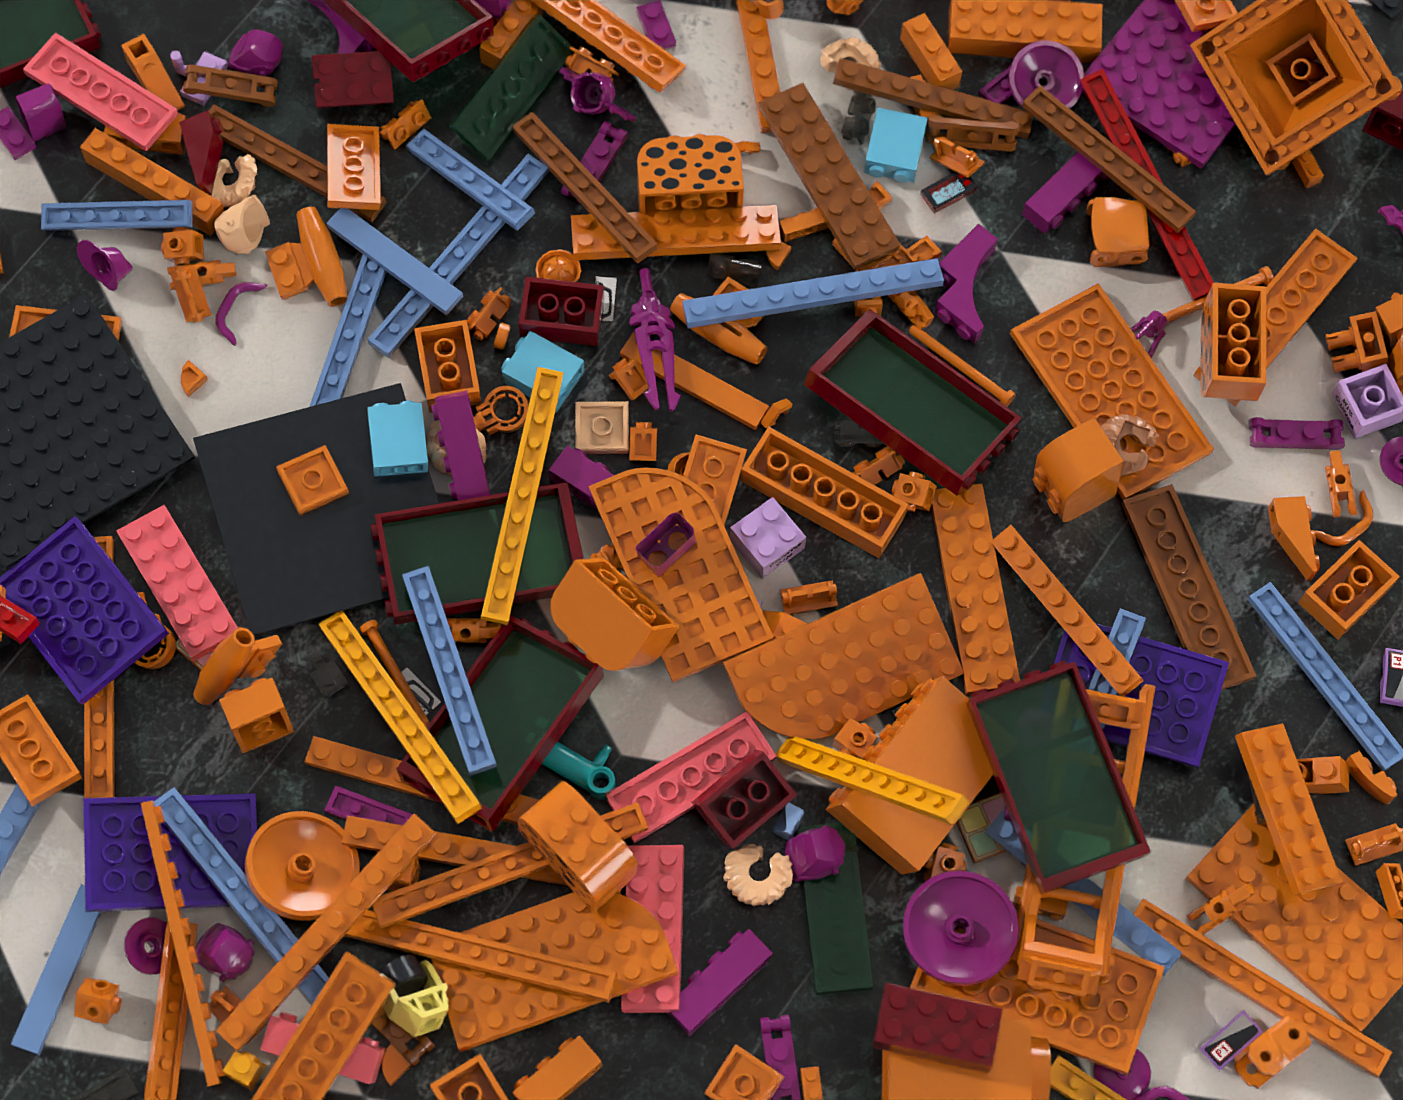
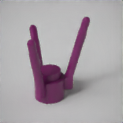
M1153 310L1147 317H1142L1137 324L1130 328L1133 333L1141 328L1140 332L1135 336L1137 340L1143 335L1149 338L1155 336L1148 351V355L1151 358L1160 340L1166 335L1163 329L1168 325V321L1162 313Z

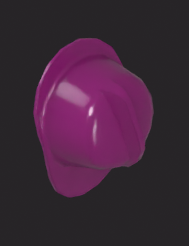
M82 240L78 243L77 254L85 270L111 291L116 290L118 282L125 278L133 269L132 265L118 248H100L89 240Z

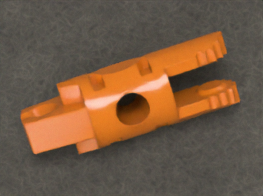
M221 260L167 267L168 274L170 275V272L195 265L198 275L201 272H206L204 276L199 275L202 286L224 283V278L237 275L234 262L221 264ZM173 282L170 283V290H175Z
M915 291L888 295L903 314L920 329L927 328L933 321V314Z
M1340 450L1330 451V466H1325L1333 518L1340 517L1341 511L1338 501L1342 500L1348 501L1347 506L1350 515H1357L1349 463L1343 464Z
M446 618L449 627H452V636L455 643H487V639L493 638L501 628L500 623H487L486 620H481V618ZM467 628L470 632L466 633L462 629Z
M1251 883L1245 884L1237 890L1232 885L1189 913L1187 917L1192 921L1200 918L1204 913L1207 914L1211 921L1203 924L1197 930V932L1204 935L1246 908L1247 905L1244 901L1253 896L1256 891Z

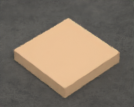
M575 402L576 448L582 450L585 454H629L628 402Z

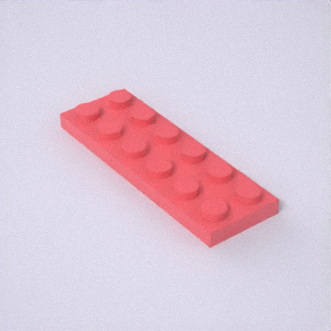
M57 33L47 41L23 68L25 75L41 85L50 83L55 94L145 151L151 147L178 115L176 108Z
M165 505L116 530L192 661L215 650L226 637L238 628Z
M744 712L615 788L605 797L613 811L636 802L639 803L648 825V831L631 836L630 838L635 844L695 808L691 803L755 749L764 751L771 762L776 760L777 756L751 716Z
M628 846L636 858L638 867L636 876L626 884V897L645 907L660 923L665 932L679 974L622 994L621 1010L623 1013H670V1011H679L684 846Z

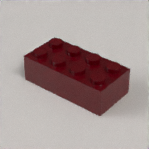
M886 983L883 989L872 1048L989 1073L993 1067L1003 1008Z

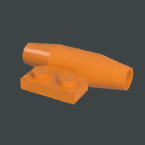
M305 207L296 214L301 243L287 242L265 251L279 295L283 300L307 291V288L315 281L328 306H340L347 301L348 296L344 271L332 236L315 207Z
M727 277L713 296L749 289ZM680 293L674 299L670 311L686 324L682 302L683 300L695 298ZM763 316L690 328L725 352L755 365L762 361L768 349L765 344L748 330V328L756 326Z
M246 628L234 630L216 647L202 668L194 689L196 701L203 705H210L231 687L237 677L239 679L249 676L256 678L266 671V666L276 657V652L282 645L278 635L254 641V635L250 630Z

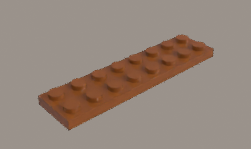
M800 83L758 102L760 112L853 269H859L900 250L901 244L805 84Z
M1170 484L1124 499L1121 505L1183 648L1229 662L1221 690L1254 680L1256 678L1255 671L1173 485Z

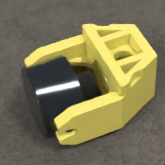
M414 955L402 956L387 964L380 973L396 983L382 1005L387 1016L414 1037L440 1029L448 1011L447 984L442 983L433 965L427 960L419 963Z

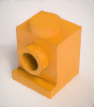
M235 1051L223 1072L231 1080L253 1091L267 1065L247 1051H242L241 1054Z

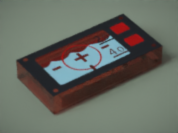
M954 172L922 189L920 195L935 214L976 192L978 186L971 176L967 178Z

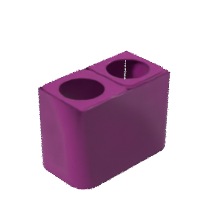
M50 83L15 97L22 121L34 142L67 129L61 104Z
M671 513L636 545L635 550L639 559L654 574L660 577L696 543L694 529L680 514ZM675 532H681L687 538V541L678 550H673L668 545L669 536ZM658 550L664 552L668 559L662 565L653 566L648 562L649 555L652 552Z

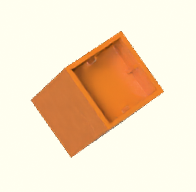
M1001 1020L993 1067L989 1073L882 1050V1100H1049L1051 1084L1049 1041L1047 1038H1031V1021Z

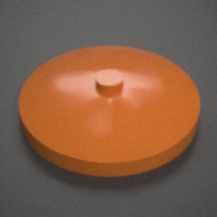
M305 811L284 813L264 823L253 836L245 858L246 878L257 899L272 912L293 920H316L359 874L360 863L357 849L342 845L344 829L325 816Z

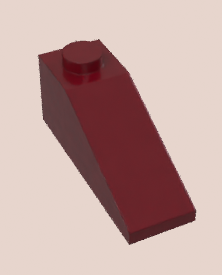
M206 110L179 122L196 184L203 192L212 195L223 147L221 137L223 127L219 119H214Z

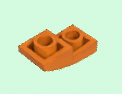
M1360 751L1350 755L1345 761L1349 765V772L1353 778L1374 798L1386 805L1397 796L1394 781L1387 777L1384 771L1373 775L1370 761L1363 757Z

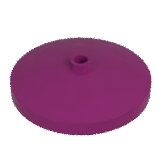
M951 871L930 878L914 892L905 910L903 936L911 958L927 975L946 984L959 986L973 985L993 977L1008 963L1017 942L1018 918L1010 898L995 882L974 872ZM957 928H962L965 934L961 935L954 931Z

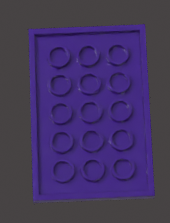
M76 516L0 577V586L6 589L5 599L37 617L40 624L29 635V638L82 705L169 634Z
M1095 623L1109 638L1112 628ZM1064 630L1054 664L1064 660L1067 664L1075 661L1085 688L1088 690L1096 667ZM1139 636L1129 663L1144 681L1125 697L1138 700L1140 691L1145 684L1156 686L1145 753L1198 768L1229 662ZM1060 682L1047 686L1040 708L1041 712L1054 715ZM1073 717L1071 730L1073 729L1077 718ZM1105 724L1103 733L1108 742L1127 747L1131 729Z
M183 795V799L246 875V853L253 836L257 832L256 795ZM161 796L83 798L85 912L166 909L141 803L151 800L156 801ZM160 823L163 834H168L172 850L167 851L169 862L174 861L177 868L178 878L174 879L176 890L181 889L185 906L180 908L231 907L166 825Z

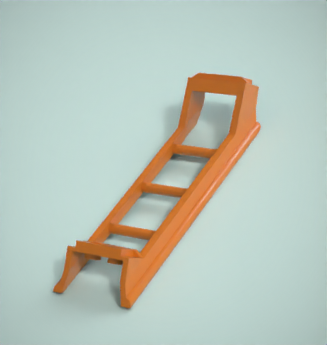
M1068 679L1060 681L1051 740L1070 734L1073 717L1084 719ZM1145 684L1140 691L1138 700L1087 690L1099 723L1131 729L1125 761L1114 760L1119 773L1122 774L1123 783L1135 810L1156 686ZM1068 744L1050 750L1042 810L1058 803L1065 762L1070 763L1071 761L1103 768L1099 756L1068 750ZM1117 803L1113 828L1053 815L1034 822L1030 843L1044 876L1053 829L1058 830L1060 828L1106 838V840L1111 841L1109 853L1129 846L1130 833ZM1027 861L1017 914L1018 937L1012 957L1017 959L1019 965L1017 979L1028 981V985L1085 997L1086 993L1096 995L1100 976L1107 974L1125 864L1105 872L1101 896L1065 888H1058L1041 895ZM1047 896L1094 906L1095 909H1099L1094 954L1034 941L1040 897L1046 898Z

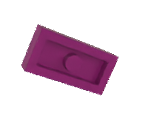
M658 0L637 6L636 12L646 37L664 50L675 47L676 39L661 1Z
M7 106L0 110V141L12 158L17 160L37 148L35 142L11 109Z

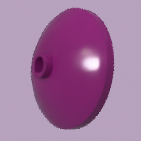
M1038 41L1024 47L1012 61L1009 70V87L1014 99L1022 107L1023 101L1040 86L1039 79H1044L1046 86L1042 87L1070 109L1082 93L1083 88L1080 84V79L1084 77V72L1079 59L1068 47L1054 41Z

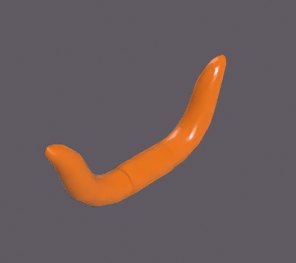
M1362 490L1359 494V502L1364 512L1360 522L1342 536H1331L1322 531H1314L1316 538L1330 546L1339 547L1350 543L1362 534L1373 520V508L1365 491Z

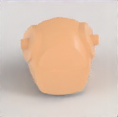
M253 195L224 211L215 220L214 224L219 240L228 251L235 252V254L244 253L248 255L260 243L264 227L270 225V220L256 195Z

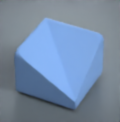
M787 803L772 832L787 841L793 838L803 820L804 810L791 803Z

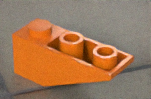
M144 34L121 45L127 63L144 89L177 110L185 107L159 57Z
M1305 496L1273 498L1268 507L1271 532L1305 579L1311 581L1320 569L1319 557L1315 555L1313 547L1316 543V536L1314 530L1310 529L1309 523L1312 518L1311 507L1306 504Z
M1341 756L1297 759L1309 793L1349 792V765Z

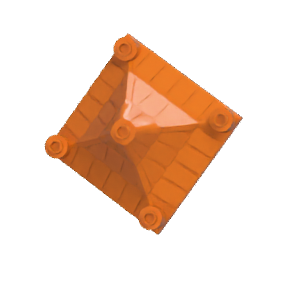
M1257 0L1190 44L1266 175L1285 169L1291 160L1383 102L1396 99L1402 91L1401 81L1392 75L1348 0Z

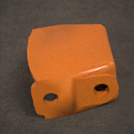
M1095 197V199L1090 200L1086 211L1087 215L1091 217L1092 235L1097 249L1091 254L1090 264L1094 265V267H1116L1127 264H1140L1147 261L1149 235L1146 207L1139 201L1115 197Z
M1286 1016L1233 1058L1236 1062L1234 1069L1248 1086H1255L1258 1089L1311 1046L1312 1041L1301 1023L1296 1022L1291 1016ZM1248 1064L1256 1067L1255 1074L1247 1072L1246 1066Z

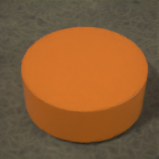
M500 323L493 348L500 350L505 348L511 329L510 325Z

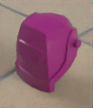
M251 30L243 34L233 47L229 57L228 68H234L242 73L268 76L282 61L283 45L280 39L271 33Z
M824 825L822 828L803 832L785 843V855L790 857L789 860L793 864L791 866L793 881L815 880L832 873H839L838 868L844 863L845 843L838 835L837 830Z
M215 923L201 936L195 946L198 963L207 972L219 977V980L223 983L227 979H236L239 975L249 970L252 957L255 955L253 948L255 942L252 939L247 940L239 931L230 926Z

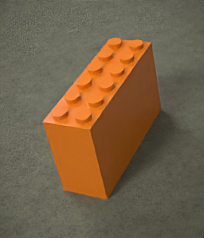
M941 676L934 680L930 678L925 684L921 682L911 693L914 698L909 704L904 703L895 713L896 721L892 726L888 724L884 727L878 736L881 740L876 746L871 745L865 751L862 758L873 764L964 795L969 803L962 811L963 814L991 778L993 771L966 705L969 698L945 677ZM978 710L997 759L1006 757L1018 741L983 710ZM846 786L842 789L837 788L828 799L831 803L826 809L901 875L919 871L958 821L956 819L953 825H949Z

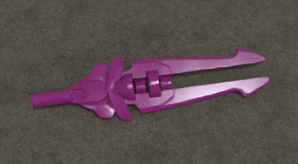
M644 268L640 270L643 293L638 303L631 307V314L633 316L630 318V325H640L634 331L649 390L644 394L652 407L658 410L659 400L652 351L660 349L669 410L673 412L678 404L680 395L674 390L673 333L666 328L675 329V325L669 318L671 316L669 308L661 304L652 289L650 270ZM658 334L659 339L657 341H650V335Z

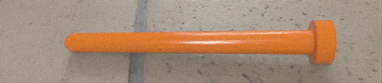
M1265 266L1259 269L1258 274L1235 284L1256 286L1264 283L1268 285L1274 277L1270 268ZM1207 295L1163 313L1169 323L1202 309Z
M912 325L909 332L912 336L998 398L1000 403L1008 407L1016 395L1013 391L1009 390L1006 392L918 326Z
M373 619L364 623L359 630L363 636L368 635L395 685L427 728L430 722L377 631L379 628L378 622Z

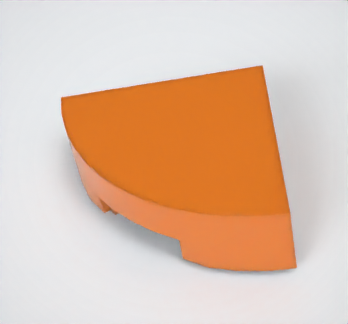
M741 141L735 143L740 153L754 154L761 151L760 142Z
M781 241V250H766L767 258L772 267L776 270L780 269L791 252V246Z
M188 360L182 367L181 385L185 394L190 397L208 379L202 371Z
M787 398L774 403L760 423L766 429L774 426L778 416L781 413L786 415L793 404Z
M390 1044L383 1056L382 1070L386 1081L392 1086L412 1065Z

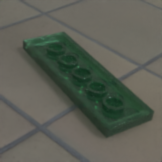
M540 14L535 15L452 121L449 128L484 161L490 160L513 130L512 126L521 120L564 64L568 56L571 55L573 51L570 47L572 46Z
M841 822L798 826L797 831L799 835L808 830L828 825L837 830L838 835L845 843L844 863L838 868V874L832 873L815 880H803L815 993L818 995L872 990L873 981L855 834Z

